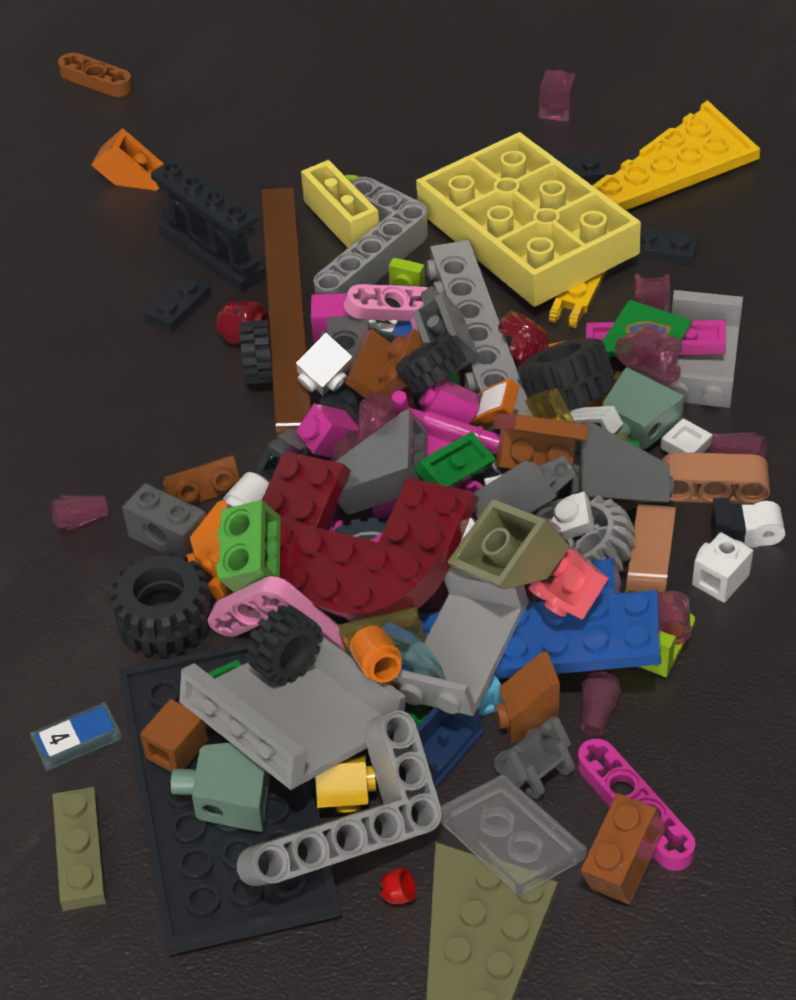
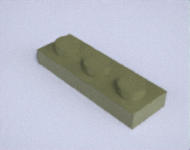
M90 787L52 794L59 895L62 910L67 911L106 904L95 788Z

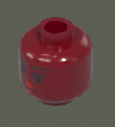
M254 300L231 301L226 303L223 309L219 311L217 329L219 334L228 343L241 345L239 323L267 320L269 327V316L264 312L261 304Z

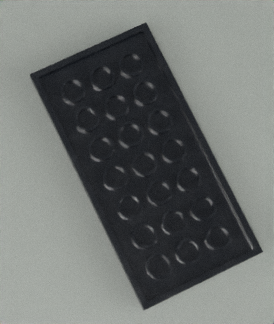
M247 642L118 669L168 955L341 916L340 903L330 865L278 883L261 886L246 884L241 880L237 872L238 857L248 847L320 824L309 780L290 790L271 775L263 832L252 831L198 819L195 814L192 795L172 794V772L145 758L140 733L170 699L180 703L181 669L195 663L205 672L209 673L237 659L241 665L249 662L246 659V654L250 652L246 649ZM205 723L208 741L205 745L230 743ZM199 752L185 769L197 768ZM300 842L298 845V855L305 862L308 855L305 844ZM261 854L258 860V867L261 873L266 875L269 869V862Z

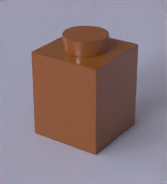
M172 699L164 705L140 733L145 758L171 772L173 769H185L200 751V748L208 741L205 722L185 706Z

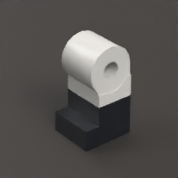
M713 498L710 520L713 540L721 532L734 540L741 541L747 547L774 545L784 538V523L781 508L778 504L771 501H761L754 505H730L729 498Z

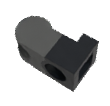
M288 429L267 444L255 468V472L271 481L284 451L308 456L310 449L299 437L295 429Z

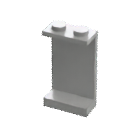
M674 290L672 314L691 319L692 321L726 320V354L673 355L664 370H662L661 384L684 395V403L730 408L743 297Z
M450 567L444 578L449 595L424 642V645L430 649L440 662L446 680L432 664L418 654L410 671L401 670L392 681L395 688L406 696L405 702L411 705L424 704L439 708L449 714L462 713L474 716L529 600L524 585L503 590Z

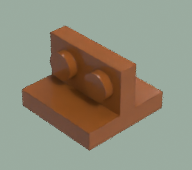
M371 328L361 339L345 383L391 418L394 413L392 394L394 392H405L408 406L411 408L415 393H410L396 371L395 366L406 355H410L411 351L421 347L423 341L420 333L413 329L404 337L398 336L390 343Z
M494 414L492 429L500 430L495 466L512 469L524 461L533 462L537 466H541L561 456H565L573 468L576 441L587 440L589 425L520 414Z

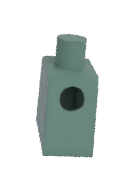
M626 367L607 395L602 406H614L623 422L614 435L623 440L630 438L632 441L638 440L643 450L668 433L682 420L685 396Z
M232 743L204 745L200 748L196 769H173L171 793L192 795L196 817L202 821L263 832L271 774Z

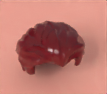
M509 311L500 320L498 329H502V335H510L513 338L509 349L518 367L533 354L549 347V340L545 330L523 314Z

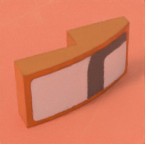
M510 378L493 384L478 393L477 398L480 408L470 425L484 427V430H487L493 426L494 414H513L520 386Z

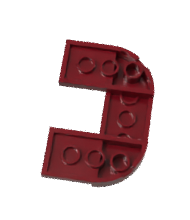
M284 451L262 498L268 506L281 516L280 578L294 586L313 602L315 607L325 613L346 618L354 625L380 626L397 621L396 615L404 612L411 606L417 609L421 607L443 582L450 568L447 561L459 546L479 498L472 491L406 478L379 542L325 530L351 470L342 463Z

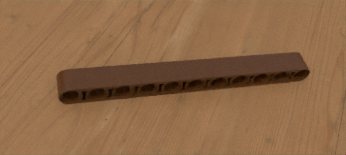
M293 187L262 189L277 437L288 429L297 430L311 409L310 391L297 379L300 374L297 373L296 363L307 353Z

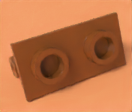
M231 455L165 477L162 485L165 493L194 505L227 494L240 478L234 456Z

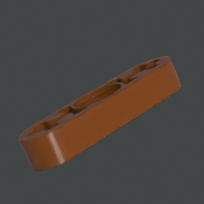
M67 53L58 60L60 75L66 80L113 97L126 96L133 90L131 74L127 70L79 53Z

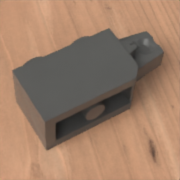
M431 286L421 293L424 305L414 311L413 316L423 343H428L431 339L438 338L442 334L450 333L466 357L465 362L462 363L463 365L455 369V372H458L477 359L479 355L462 311L443 292L437 293L435 288Z
M561 456L541 466H537L533 462L524 461L474 492L479 499L472 515L477 521L490 501L494 499L540 517L553 509L549 502L557 497L555 493L575 477L576 473L565 456Z

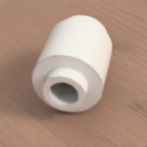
M247 472L223 497V500L226 501L228 508L262 500L270 481L258 473Z

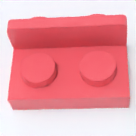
M570 546L548 579L530 583L528 590L545 600L544 605L557 615L565 617L567 613H570L583 620L609 578L579 551Z

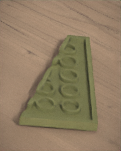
M436 842L426 1000H515L557 894L558 882Z

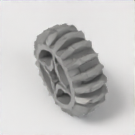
M600 495L596 496L593 500L589 498L595 531L569 538L565 541L590 562L615 558L618 570L623 571L622 562L632 559L630 550L636 547L634 542V536L636 535L634 526L626 511L622 510L621 506L614 503L612 499L605 500Z

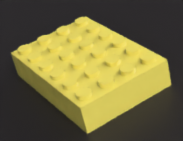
M520 132L416 180L417 199L426 205L428 220L455 242L469 240L475 258L534 307L640 254L641 222Z

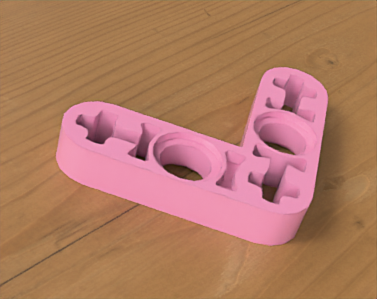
M357 284L349 289L344 300V309L350 316L357 319L411 321L412 329L419 332L413 312L424 305L421 293L428 288ZM385 299H394L401 307H391L386 303Z
M273 576L265 577L218 600L208 617V624L215 632L224 636L234 637L259 626L257 623L261 618L264 620L269 619L267 613L272 609L277 612L278 606L284 605L287 607L291 605L317 622V625L322 629V632L319 634L345 653L351 640L350 634L325 612L315 607L313 602L284 579Z

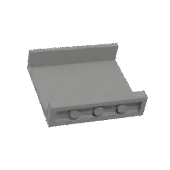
M323 637L322 642L316 644L321 649L319 654H313L312 659L315 661L312 666L307 664L304 667L306 673L302 677L296 674V681L292 683L287 681L286 685L282 686L269 681L248 663L215 679L193 663L181 669L179 702L283 785L292 790L366 749L364 730L369 720L392 711H404L406 696L387 682L379 683L367 678L355 659ZM387 724L386 731L387 735L389 736L393 734L394 731L389 724Z

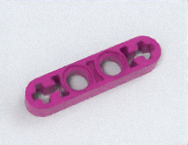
M602 739L585 741L578 750V770L584 779L609 807H611L616 796L610 787L616 782L630 784L634 791L626 795V797L656 807L665 826V830L653 854L655 860L664 868L672 871H680L687 868L692 863L695 852V839L691 832L610 743ZM593 756L597 760L604 758L603 766L597 760L589 762V757ZM668 842L675 848L682 845L683 852L679 853L676 849L668 851Z

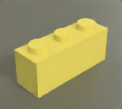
M329 160L301 171L304 202L347 248L352 246L379 223L378 210Z

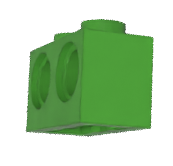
M263 500L221 510L220 526L217 531L220 550L216 571L219 581L233 592L239 591L265 577L273 576L280 578L281 516Z

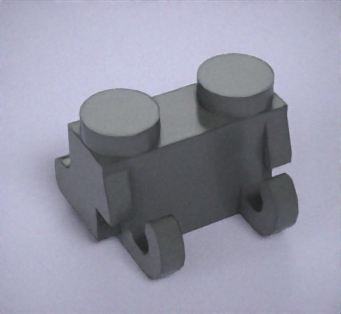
M554 716L545 721L540 727L531 728L522 741L509 750L501 751L496 756L494 762L496 771L503 776L506 782L514 787L520 788L525 784L524 781H527L530 786L525 791L534 799L540 798L545 793L540 778L554 767L563 775H569L575 769L574 762L567 749L571 743L560 720Z

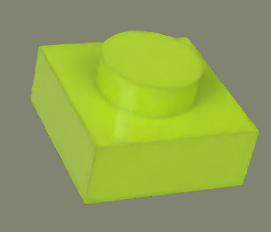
M393 257L388 265L389 285L425 287L424 264Z

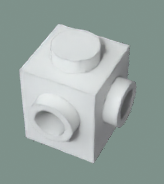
M325 333L296 363L297 373L300 374L297 379L310 392L316 389L323 396L329 389L334 392L347 379L348 376L345 373L352 366V356Z
M720 532L710 544L706 542L699 549L694 563L692 585L725 603L750 575L753 549L747 547L741 541L734 540Z

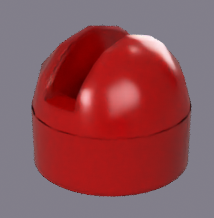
M406 867L391 870L382 877L380 886L384 889L381 890L380 894L387 903L404 904L415 899V881L411 872Z

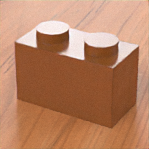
M618 793L616 794L581 868V872L591 890L631 905L665 830L656 807Z

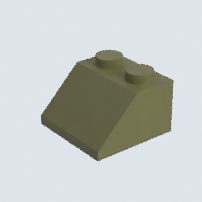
M492 499L447 563L454 569L506 590L548 579L570 546L546 519Z

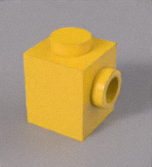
M366 754L353 755L315 776L317 808L335 807L336 812H355L361 809L360 805L369 804L368 792L376 791L375 773L373 766H366Z

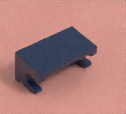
M434 707L417 726L436 791L483 737L484 729L481 728V714L478 708L474 716L462 713L449 714Z

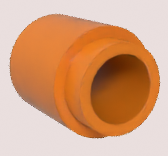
M367 626L360 629L353 636L350 642V652L367 678L379 683H386L398 676L402 667V655L383 628Z

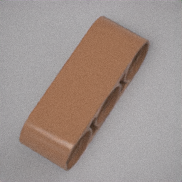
M676 452L670 453L662 459V461L670 465L669 475L674 480V490L669 498L670 501L713 503V498H729L730 504H755L765 501L770 495L768 462L760 455Z
M638 503L634 526L636 534L634 542L636 547L631 550L632 559L629 560L626 583L627 592L657 590L659 598L665 599L676 507Z

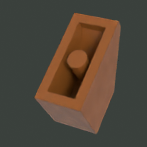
M548 651L539 653L500 686V704L494 705V712L498 727L500 729L506 728L511 743L522 741L531 728L540 727L552 716L559 719L560 682Z

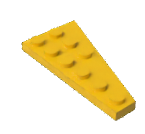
M707 100L700 105V110L694 115L689 113L685 116L683 123L677 128H669L642 148L637 158L634 160L627 159L621 164V169L614 175L607 174L592 186L624 210H628L758 160L760 148Z

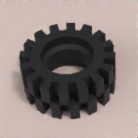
M268 321L240 322L241 352L246 385L273 382Z
M447 333L440 335L438 338L435 337L430 342L422 344L420 348L411 351L410 355H406L402 358V361L396 364L395 369L410 393H417L418 391L425 390L428 386L435 385L437 381H442L446 378L445 376L455 372L456 368L463 365L462 363L465 362L466 357L453 336Z
M284 605L278 606L277 612L272 609L267 613L269 619L264 620L261 618L257 623L261 626L259 630H252L250 634L254 640L247 642L246 649L250 651L246 654V659L249 661L248 664L276 685L278 683L280 686L286 685L287 681L290 683L296 681V674L302 677L306 673L304 667L307 664L312 666L315 661L312 659L313 654H319L321 649L316 644L321 643L323 640V636L319 634L322 632V629L317 625L318 623L291 605L287 607Z

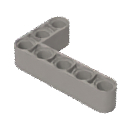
M359 177L352 180L351 183L378 210L379 223L317 273L314 277L315 294L348 293L349 289L354 285L375 284L389 272L388 265L393 257L404 259L428 238L426 205L372 178Z
M399 710L374 717L365 726V743L383 804L248 847L242 851L237 861V872L241 880L251 886L278 883L434 830L441 820V806L414 719L408 713ZM387 724H389L394 731L393 741L387 735ZM400 765L406 772L405 782L399 776ZM412 806L415 807L418 812L417 824L413 821L411 816ZM376 818L382 824L381 836L376 833L374 828ZM338 830L342 831L345 836V846L343 849L337 843L336 835ZM300 842L305 844L308 855L305 862L298 855V845ZM261 854L269 862V869L266 875L261 873L258 867V860Z

